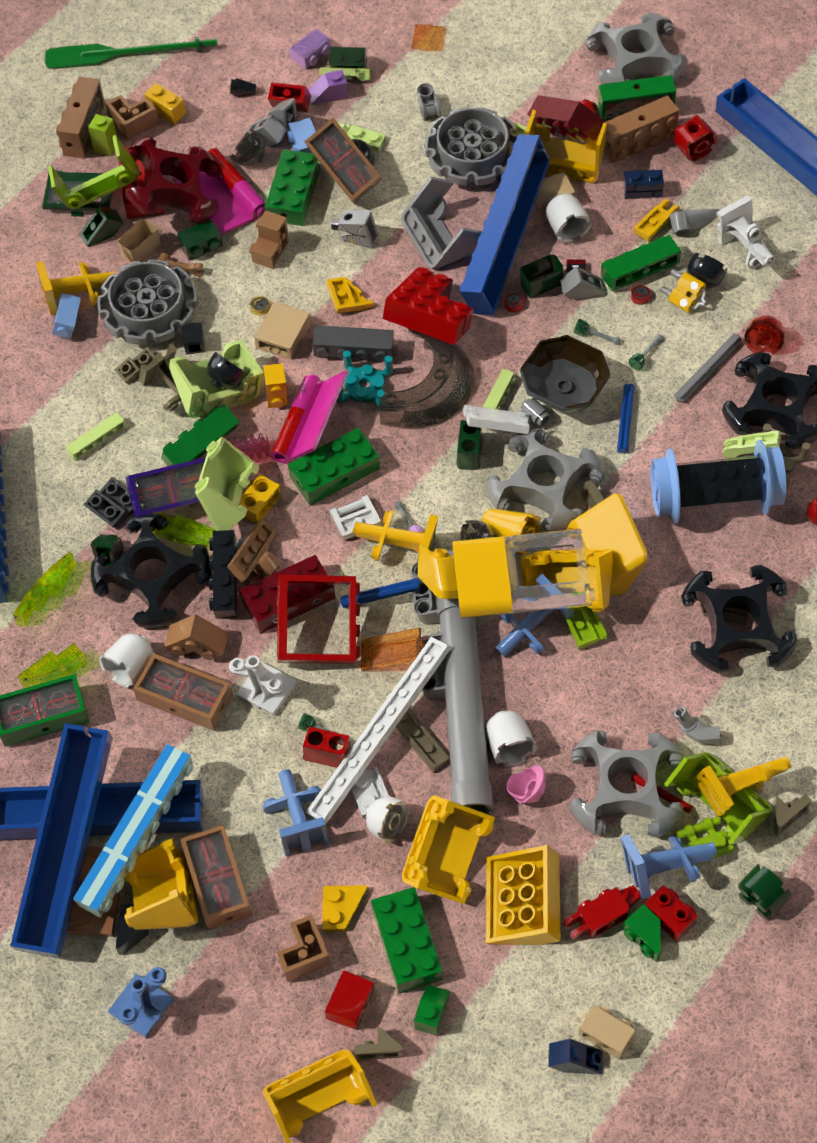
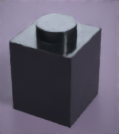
M202 323L183 325V344L186 355L205 352Z

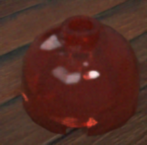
M761 315L749 322L744 339L748 349L753 353L764 351L775 354L784 344L785 329L776 317Z

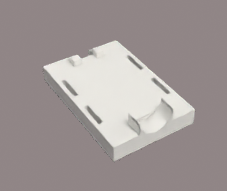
M464 405L463 414L468 426L523 434L529 433V417L526 416V411L518 410V412Z

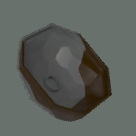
M569 335L539 341L520 368V374L527 395L563 413L579 412L591 406L610 378V371L603 351Z

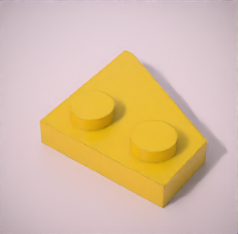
M347 277L327 279L326 285L337 314L373 308V301L363 297L362 291L355 287Z
M367 885L323 886V932H346L351 918L355 915L360 901L367 892Z

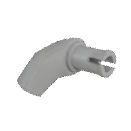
M684 706L674 710V717L680 722L682 732L700 744H721L720 728L705 726L697 717H692Z

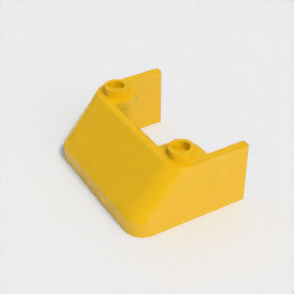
M532 110L525 135L540 136L544 149L547 150L551 159L545 175L554 176L566 172L568 178L587 183L597 181L605 148L607 123H603L600 134L596 137L595 141L587 140L586 144L551 138L550 130L546 126L536 124V110Z
M420 544L417 576L438 598H458L454 556L445 549L430 551L424 544ZM505 545L511 594L517 592L516 573L512 552Z
M348 1049L337 1051L267 1085L262 1091L286 1143H291L289 1137L297 1136L304 1126L303 1120L344 1100L348 1104L360 1105L368 1098L373 1107L377 1105L364 1071Z

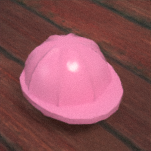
M541 766L525 768L523 772L512 774L507 782L508 793L521 804L538 802L546 789L545 770Z

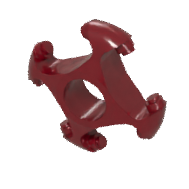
M147 136L136 141L127 149L134 161L140 160L143 163L146 175V187L128 184L125 189V197L144 216L155 215L156 206H168L190 212L189 221L198 225L209 220L219 210L218 201L204 197L200 188L199 172H205L210 177H215L218 174L219 167L216 160L204 148L193 146L189 148L188 154L176 153L157 148L156 140ZM163 175L175 177L182 184L172 183L164 178Z

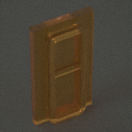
M421 628L362 639L361 671L414 662L423 649Z

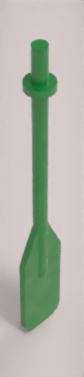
M195 37V41L118 49L97 43L49 48L45 52V65L49 69L94 66L122 55L196 48V51L199 52L202 47L218 46L217 39L200 40L199 37Z

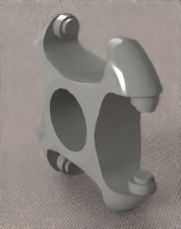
M649 12L641 16V24L610 28L609 23H598L589 34L586 46L590 51H595L598 47L604 48L615 64V68L599 71L600 83L630 81L642 76L662 74L663 76L672 75L673 81L676 82L683 74L688 64V59L684 54L671 55L668 53L658 36L661 34L667 36L674 34L675 29L672 21L659 14ZM630 49H640V50H644V51H646V52H644V53H632V52H629L628 50H630Z
M540 428L529 430L528 434L519 433L513 436L508 444V449L512 452L526 451L525 458L517 471L506 481H500V478L496 475L489 477L486 481L487 492L495 509L509 510V500L529 504L550 515L548 518H544L541 527L550 533L566 530L572 520L583 514L578 508L568 509L564 506L568 494L582 478L587 476L595 485H599L604 479L603 467L593 449L583 448L579 456L580 458L571 457L543 446L542 444L547 442L549 434ZM539 472H550L558 476L560 481L551 486H541L532 482L530 478Z
M596 730L583 738L572 750L571 759L574 764H582L587 758L594 761L598 774L599 788L596 798L589 804H586L580 798H573L570 803V811L586 830L594 835L605 833V822H602V819L598 817L615 814H631L655 820L651 821L647 828V835L651 837L664 835L679 822L684 814L682 804L674 802L668 807L662 805L659 800L655 778L657 768L663 761H668L672 768H677L683 760V754L672 741L661 733L648 734V745H651L653 749L628 751L604 747L603 743H607V732ZM630 771L640 775L645 780L646 785L636 793L626 794L613 788L609 779L617 772Z

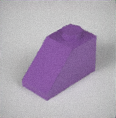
M343 70L325 73L309 89L312 105L348 97L347 82Z

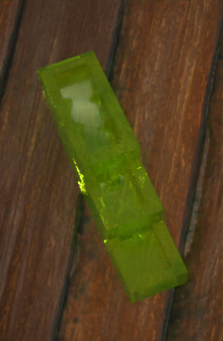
M159 511L158 514L165 517L169 524L166 529H161L160 531L155 529L153 533L155 536L166 540L194 546L202 544L204 547H207L209 538H212L215 529L178 514L176 517Z
M68 552L53 564L27 592L13 614L17 625L25 627L33 610L42 612L50 595L59 596L76 564L73 553Z

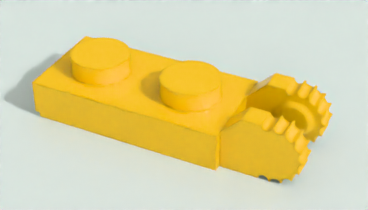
M664 199L633 228V233L649 242L670 221L669 215L679 211L680 206L674 204L667 211L665 209L669 206L670 200Z

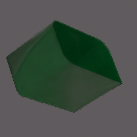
M550 254L519 268L521 286L530 299L561 286L560 279L563 277V265L556 255ZM552 271L554 272V274H551V275H549V276H547V277H544V278H542V279H540V280H537V281H535V282H530L531 280H534V279H536V278H538V277H541V276H543V275H545V274H548V273H550V272H552Z
M466 420L460 421L456 466L463 470H477L480 467L482 428L468 426ZM464 440H472L476 446L474 450L467 452L461 448V444Z

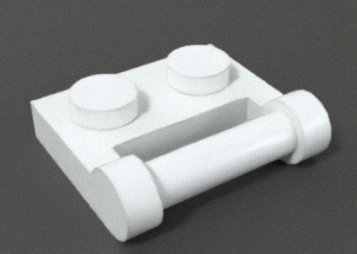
M368 495L341 508L329 510L330 516L343 540L356 536V534L352 533L356 521L381 526V520ZM365 507V509H362V510H360V511H357V512H355V513H352V514H350V515H347V516H345V517L340 518V516H343V515H345V514H348V513H350V512H353V511H355V510H358V509H360V508Z

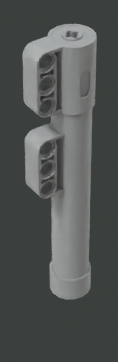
M453 550L447 551L452 556H454ZM418 562L412 566V579L419 578L417 576ZM419 578L421 590L413 592L414 611L423 624L440 622L441 633L425 635L419 638L416 643L417 656L431 637L447 644L451 649L422 689L425 697L429 700L446 698L452 787L450 788L451 801L492 815L494 813L492 785L489 783L476 630L477 616L460 618L459 598H438Z

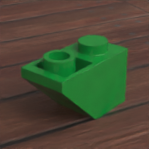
M643 904L624 921L623 933L629 941H635L641 947L640 950L644 956L658 961L661 953L660 919Z

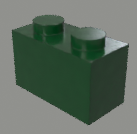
M329 47V66L335 68H367V49L365 47Z
M212 219L177 233L179 245L188 260L199 258L203 254L215 251L223 246L221 233Z

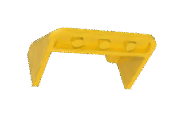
M619 493L612 494L572 520L566 528L568 537L571 539H578L580 537L585 549L613 550L610 596L625 594L646 565L648 555L622 495Z

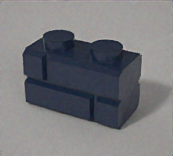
M662 170L624 171L623 188L625 199L663 197L664 180Z

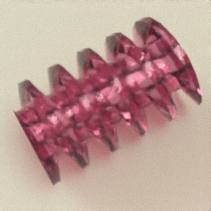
M259 433L258 439L251 434L249 441L244 435L242 442L237 437H235L234 443L227 438L228 442L246 456L248 455L251 460H254L255 454L259 459L262 458L263 452L266 457H270L267 433L266 438L263 437L262 433Z

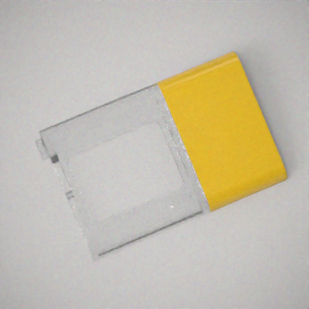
M581 529L452 541L460 619L591 606V602L595 601L594 588H590ZM569 546L575 548L579 573L578 581L526 587L519 585L515 560L516 552Z

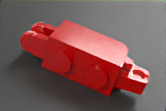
M634 885L621 890L618 887L612 890L608 888L602 891L596 899L592 901L588 899L582 902L579 908H577V913L563 921L565 928L579 921L582 926L570 933L571 938L575 940L588 933L592 939L625 921L629 908L641 899L637 888Z

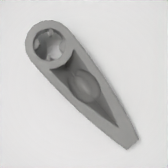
M719 209L684 210L670 214L673 234H684L709 224L717 217Z

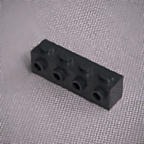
M234 530L213 531V538H209L210 551H213V558H209L210 571H213V578H209L210 591L213 590V598H209L210 611H213L215 618H237V577L227 568L237 553V538Z

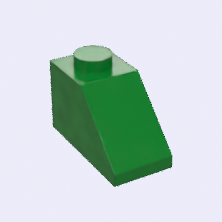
M431 985L427 986L420 999L414 1018L415 1030L437 1036L451 991Z

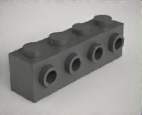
M315 325L312 344L314 356L322 358L337 357L343 359V352L350 351L351 358L385 361L386 356L393 358L394 330Z

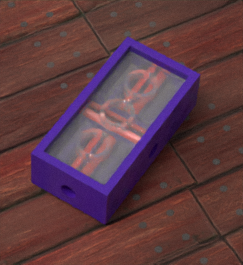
M206 457L125 477L134 515L151 514L200 502L195 494V485L199 481Z

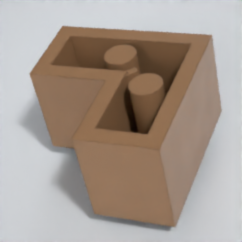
M119 95L106 102L108 116L113 118L114 125L127 140L159 124L156 108L147 98L130 105L122 95Z
M265 210L262 217H259L256 227L258 228L259 235L257 241L250 247L252 262L273 269L289 243L286 217Z
M195 614L169 626L164 647L177 656H183L194 651L204 659L213 660L224 654L229 632Z
M312 914L290 923L297 944L277 952L287 982L331 965L329 954Z

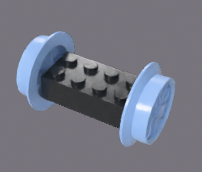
M762 440L756 441L754 456L676 463L673 450L668 448L665 457L652 458L651 490L655 513L657 517L670 516L675 524L680 519V507L758 500L761 512L764 515H768L771 506L784 505L786 500V472L782 452L779 447L766 448Z

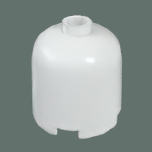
M561 194L554 197L548 203L546 217L560 242H572V238L579 235L582 238L591 228L590 217L574 195Z
M130 633L123 635L102 655L99 663L104 672L108 670L114 676L112 680L115 683L128 688L139 679L154 652L150 641L145 636Z
M500 711L488 721L485 731L496 764L504 763L505 767L516 766L524 763L525 757L530 753L532 755L535 754L537 746L522 715L515 711Z

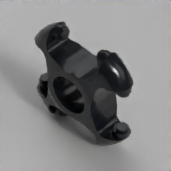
M764 351L743 358L736 364L735 375L738 377L747 376L753 379L755 389L743 407L738 408L732 401L724 403L722 413L731 429L737 435H748L750 425L763 427L765 424H770L772 429L788 434L785 445L794 448V450L802 448L803 443L811 444L816 441L817 423L810 426L804 423L803 408L809 398L817 394V365H809L807 375L786 373L766 366L770 365L772 355ZM779 394L790 399L792 404L784 407L774 406L764 398L768 395Z
M145 514L129 519L125 529L131 534L133 532L137 533L139 530L141 533L132 547L112 565L107 566V561L100 555L91 561L90 577L95 594L105 597L109 592L108 583H115L136 594L149 607L146 612H137L132 619L134 623L142 628H157L173 623L178 614L172 608H165L163 611L160 608L171 590L190 574L196 573L195 580L202 586L211 578L209 568L210 556L206 547L202 544H197L192 550L193 556H185L166 546L154 535L153 531L155 529L158 531L164 530L169 524L167 519L160 514ZM159 559L167 564V570L164 575L156 580L143 581L134 575L137 566L145 560Z
M761 564L750 567L751 578L759 580V584L741 589L709 588L707 585H710L713 577L712 572L707 570L696 574L689 581L681 595L682 603L685 607L693 606L698 600L705 608L711 626V647L705 648V644H702L701 641H695L691 643L690 650L691 655L699 663L717 674L729 671L728 661L718 657L722 653L737 649L767 650L771 652L766 657L767 666L774 668L779 667L788 659L798 643L795 631L785 632L782 639L778 638L775 634L767 611V592L773 591V594L782 597L787 595L788 588L787 583L782 577ZM730 607H741L749 611L755 621V628L748 632H737L731 629L724 621L723 611Z

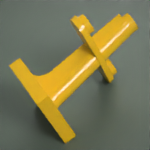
M36 262L40 286L43 289L50 316L57 313L55 300L62 293L72 294L88 291L92 306H95L98 294L97 291L93 292L92 289L101 288L106 279L111 274H115L114 271L89 274L87 263L78 262L81 272L80 276L49 279L44 262Z
M393 510L385 511L382 523H385L384 526L355 522L352 533L356 534V537L379 542L378 546H373L371 558H374V561H379L384 543L416 551L418 553V562L420 544H424L431 551L439 516L430 514L424 533L390 528L394 516Z
M783 756L773 761L717 777L709 765L702 769L694 780L716 816L720 817L734 805L730 798L731 795L751 786L755 791L761 790L762 786H764L763 781L772 780V777L787 771L792 766L789 759Z

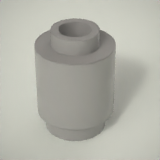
M534 398L525 400L521 406V411H526V416L529 417L528 420L535 426L543 427L551 418L549 410Z

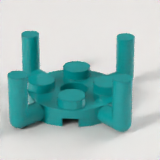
M344 351V367L349 374L345 380L346 392L343 393L342 387L337 403L341 404L351 398L356 402L365 401V403H370L374 401L380 409L385 408L384 378L393 373L392 357H385V369L379 372L369 364L355 368L352 364L351 352ZM362 382L370 383L366 388L360 386Z

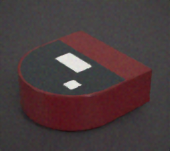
M567 259L566 273H569L576 266L586 271V260Z

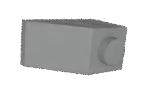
M293 98L280 102L268 112V116L273 114L287 129V132L290 131L289 123L297 121L296 104Z
M272 114L252 123L243 136L267 147L277 146L284 140L283 136L287 129Z
M577 266L560 279L563 294L575 300L607 294L602 278Z

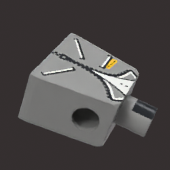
M345 210L340 219H333L331 222V229L340 231L344 242L372 249L379 235L370 210Z

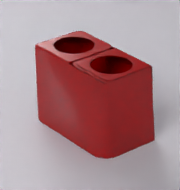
M309 727L303 743V759L338 768L351 749L350 737L345 734ZM312 739L322 740L319 745H311L309 743ZM329 742L344 746L340 750H333L329 747Z
M343 970L325 1009V1019L357 1030L365 1009L369 1004L367 1000L371 990H373L372 995L374 993V982ZM363 1011L362 1017L358 1023L361 1012Z

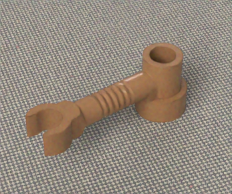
M161 253L157 259L169 262L171 268L179 266L184 271H188L197 277H202L204 270H201L203 267L202 263L187 264L170 260V256L166 253Z

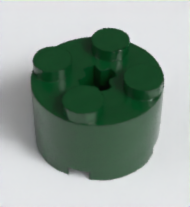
M757 864L738 883L739 897L747 904L752 902L757 906V913L764 919L773 917L792 895L789 889L786 891L782 889L781 886L784 883L765 866L760 869V864Z

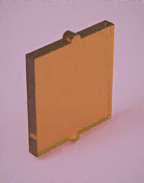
M416 24L411 49L441 51L445 26Z

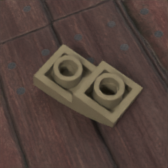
M146 347L133 360L128 357L115 371L128 384L139 378L140 369L143 364L147 368L152 365L155 355Z

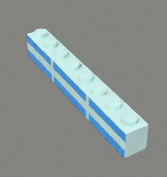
M169 744L165 746L73 899L77 906L100 918L104 912L106 913L110 909L113 896L116 892H120L124 885L125 876L127 873H131L136 865L137 856L146 849L149 836L158 829L159 819L162 814L165 815L171 806L170 801L174 795H178L185 776L188 777L191 774L194 766L191 755Z

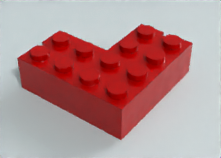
M417 267L386 298L382 319L455 345L461 336L470 329L474 308L467 306L465 303L450 300L453 279L448 278L444 274L434 275V272L429 271L427 268Z

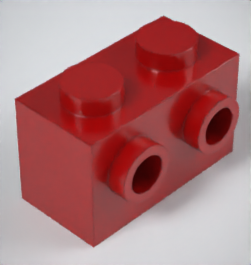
M271 82L268 101L272 108L282 101L293 98L295 99L296 111L308 112L311 94L306 86Z
M664 885L644 903L660 919V927L676 942L696 924L697 915L693 907L689 904L685 905L673 889H668Z

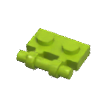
M718 816L711 819L709 817L704 818L702 822L695 825H686L682 830L676 832L680 840L687 838L689 841L683 847L713 842L717 850V855L713 856L714 859L734 851L733 846L728 842L729 838L725 830L716 832L714 829L715 826L721 825ZM706 830L707 836L699 839L696 838L695 834ZM704 861V862L697 863V864H693V865H696V866H697V865H700V864L705 863V862H708V861Z

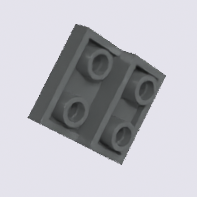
M111 477L100 491L96 489L83 504L113 528L122 523L133 512L128 488L114 477Z

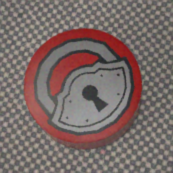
M644 285L635 286L631 290V300L638 305L648 303L651 294L650 289Z
M518 293L508 294L504 299L505 309L512 313L521 311L524 307L523 297Z

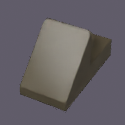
M806 794L800 799L796 797L788 806L776 796L774 802V833L777 836L810 808L812 800Z
M378 1025V1043L374 1044L372 1041H363L359 1045H354L356 1061L403 1058L402 1045Z

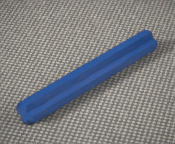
M628 383L624 384L617 445V452L624 454L628 452L635 387L633 384Z
M419 578L360 591V595H356V603L364 604L421 590V582ZM349 594L340 597L343 608L349 607Z

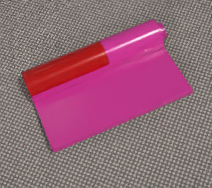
M218 148L210 149L208 153L216 160L219 166L218 174L215 177H210L205 172H199V182L204 197L216 199L219 203V210L210 219L213 220L219 232L223 235L262 217L265 212L266 202ZM172 177V180L176 184H182L180 180H178L175 177Z
M346 370L325 381H321L318 376L313 374L306 375L303 378L272 449V459L287 464L316 450L348 375Z

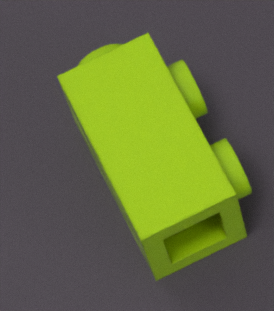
M95 114L88 127L94 152L111 156L115 150L112 136L116 135L113 118Z

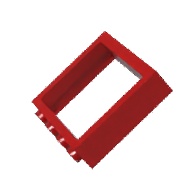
M279 574L277 578V663L354 664L356 658H360V646H356V637H360V625L356 624V616H360V603H356V595H360V582H356V576ZM288 583L349 584V655L287 653Z

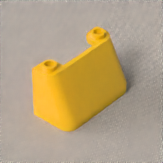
M612 549L544 550L521 558L526 609H534L545 597L539 591L536 581L541 574L572 605H587L588 608H592L593 612L604 611L605 607L609 606L613 569Z
M435 795L431 796L426 804L403 868V882L417 889L465 904L466 899L471 894L470 884L465 880L479 837H486L493 831L495 817Z
M171 838L144 850L143 853H139L134 869L131 873H127L124 878L125 882L130 883L132 886L134 907L127 908V914H125L127 925L135 930L189 927L198 923L194 882L188 863L173 839Z

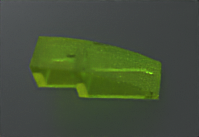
M73 643L57 656L51 650L17 677L21 686L27 688L68 676L86 665L87 661L84 653Z

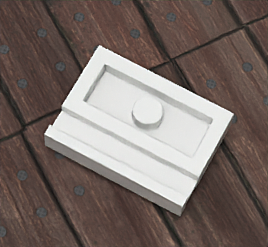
M377 766L369 771L365 770L351 789L362 818L367 816L366 811L373 802L381 797L389 796Z

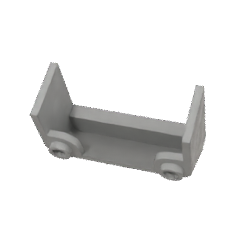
M431 176L404 210L401 221L427 266L438 269L468 257L477 246L478 237L482 231L461 228L456 236L452 238L441 218L447 210V204L443 197L454 183L450 180Z

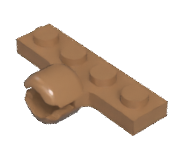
M263 519L255 524L227 566L240 582L247 579L252 570L263 579L268 577V575L274 574L280 567L279 560L267 550L276 533Z

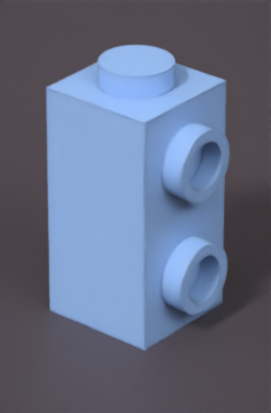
M65 293L61 294L52 334L71 339L78 314L80 297Z

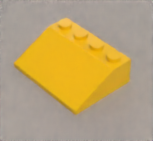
M548 845L487 857L486 944L542 945L559 942L560 854Z

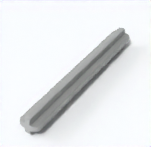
M732 334L675 393L674 397L678 402L683 403L742 342L739 334Z

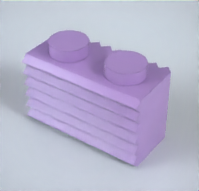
M316 28L290 47L291 59L304 69H308V67L314 66L323 56L329 54L331 40Z

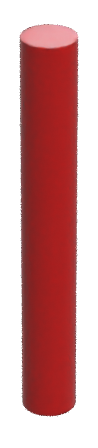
M634 773L631 781L644 787L646 785L645 780L640 775ZM656 785L659 797L669 803H681L683 811L688 814L693 808L692 805Z

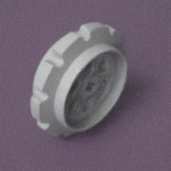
M482 107L460 108L450 111V115L447 117L441 116L432 124L430 135H427L425 139V154L429 158L430 167L439 176L446 175L448 180L458 185H486L495 182L496 177L502 176L505 172L507 160L511 156L513 144L516 142L518 135H516L515 125L506 116L499 117L497 111Z
M150 259L148 262L136 261L121 267L118 274H111L101 287L103 295L98 296L97 300L99 315L103 319L105 328L116 338L125 336L127 343L147 345L148 342L152 341L161 343L175 337V332L178 329L182 330L183 325L191 323L195 316L193 308H196L198 305L196 288L191 283L188 273L179 266L171 268L169 262Z

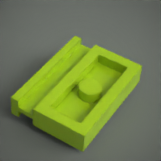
M587 605L574 606V615L569 620L562 614L578 650L599 643L600 640H607V633L597 612H593L592 608H588Z

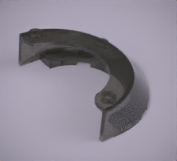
M407 328L408 333L418 334L425 339L424 349L433 352V366L427 377L416 386L402 391L387 392L382 396L379 404L380 425L402 429H424L426 426L439 425L446 422L459 409L464 407L473 389V369L468 356L457 343L453 345Z

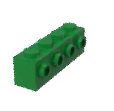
M670 234L665 237H659L653 242L643 244L634 250L626 251L615 258L607 259L601 263V276L610 290L614 291L680 263L681 250Z
M225 404L220 407L215 406L208 412L209 416L204 420L203 418L198 419L190 431H183L177 437L178 440L176 442H169L162 449L161 459L167 466L199 459L208 452L206 449L212 441L216 442L221 437H227L238 428L240 421Z

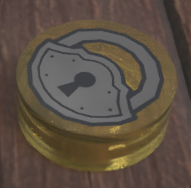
M256 296L250 301V310L255 315H264L270 309L269 301L264 296Z

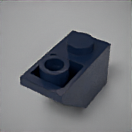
M573 1039L549 1043L548 1067L564 1073L602 1074V1050Z

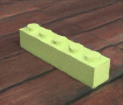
M502 369L483 405L484 408L501 409L500 405L501 403L504 404L505 396L509 394L511 384L515 383L514 372Z
M115 413L105 421L100 422L99 425L90 429L74 442L69 443L66 446L68 454L76 461L125 428L126 425L123 418L118 413Z

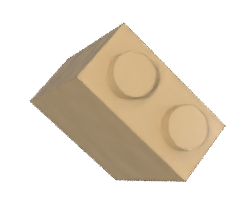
M273 302L254 336L256 348L292 360L311 325L310 314L302 309L298 310L286 304Z

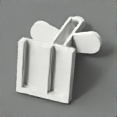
M747 195L717 212V216L720 218L717 230L721 233V237L717 238V241L721 245L737 237L749 250L746 259V265L749 268H756L760 263L763 266H771L775 262V257L761 239L759 226L753 223L752 198Z
M255 655L249 656L247 660L235 658L229 663V669L233 674L248 677L237 692V698H243L251 702L252 706L266 710L273 717L297 683L296 679L261 662Z

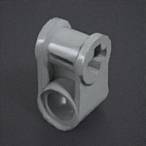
M428 83L420 84L417 88V99L422 119L424 120L426 117L433 115L441 116L440 104L436 98L433 86Z

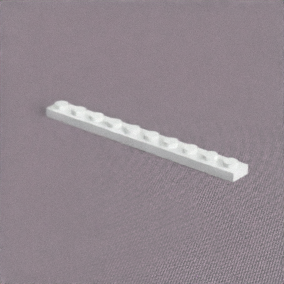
M432 637L429 639L307 809L306 814L313 819L323 817L325 825L449 653L451 649L447 644Z

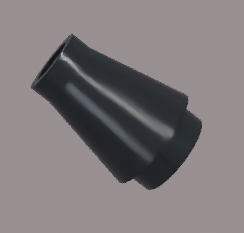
M239 78L231 79L230 94L239 96L256 93V83Z

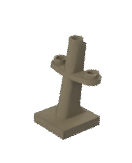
M172 343L168 345L165 356H162L159 352L153 357L152 365L149 368L145 364L141 366L138 379L144 386L158 375L177 394L163 406L169 412L175 410L181 401L169 369L170 359L175 358L177 350Z

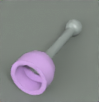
M397 501L395 508L399 509L409 525L408 531L424 533L425 531L421 526L412 524L402 508V502Z

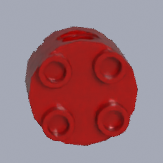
M699 115L693 116L691 120L684 125H679L674 130L676 134L674 143L689 161L690 159L697 161L707 156L712 151L711 146L717 143V134Z

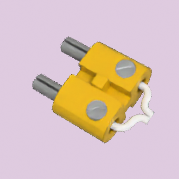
M673 269L670 275L679 280L676 289L674 288L671 291L662 286L660 292L669 297L668 301L686 313L698 308L700 305L704 306L706 303L704 300L706 283L688 272L681 274ZM702 295V302L697 303V298Z

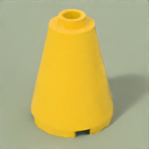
M491 508L482 516L484 528L496 537L504 536L505 544L519 554L529 553L526 550L529 546L533 549L539 539L541 526H538V521H541V518L535 514Z

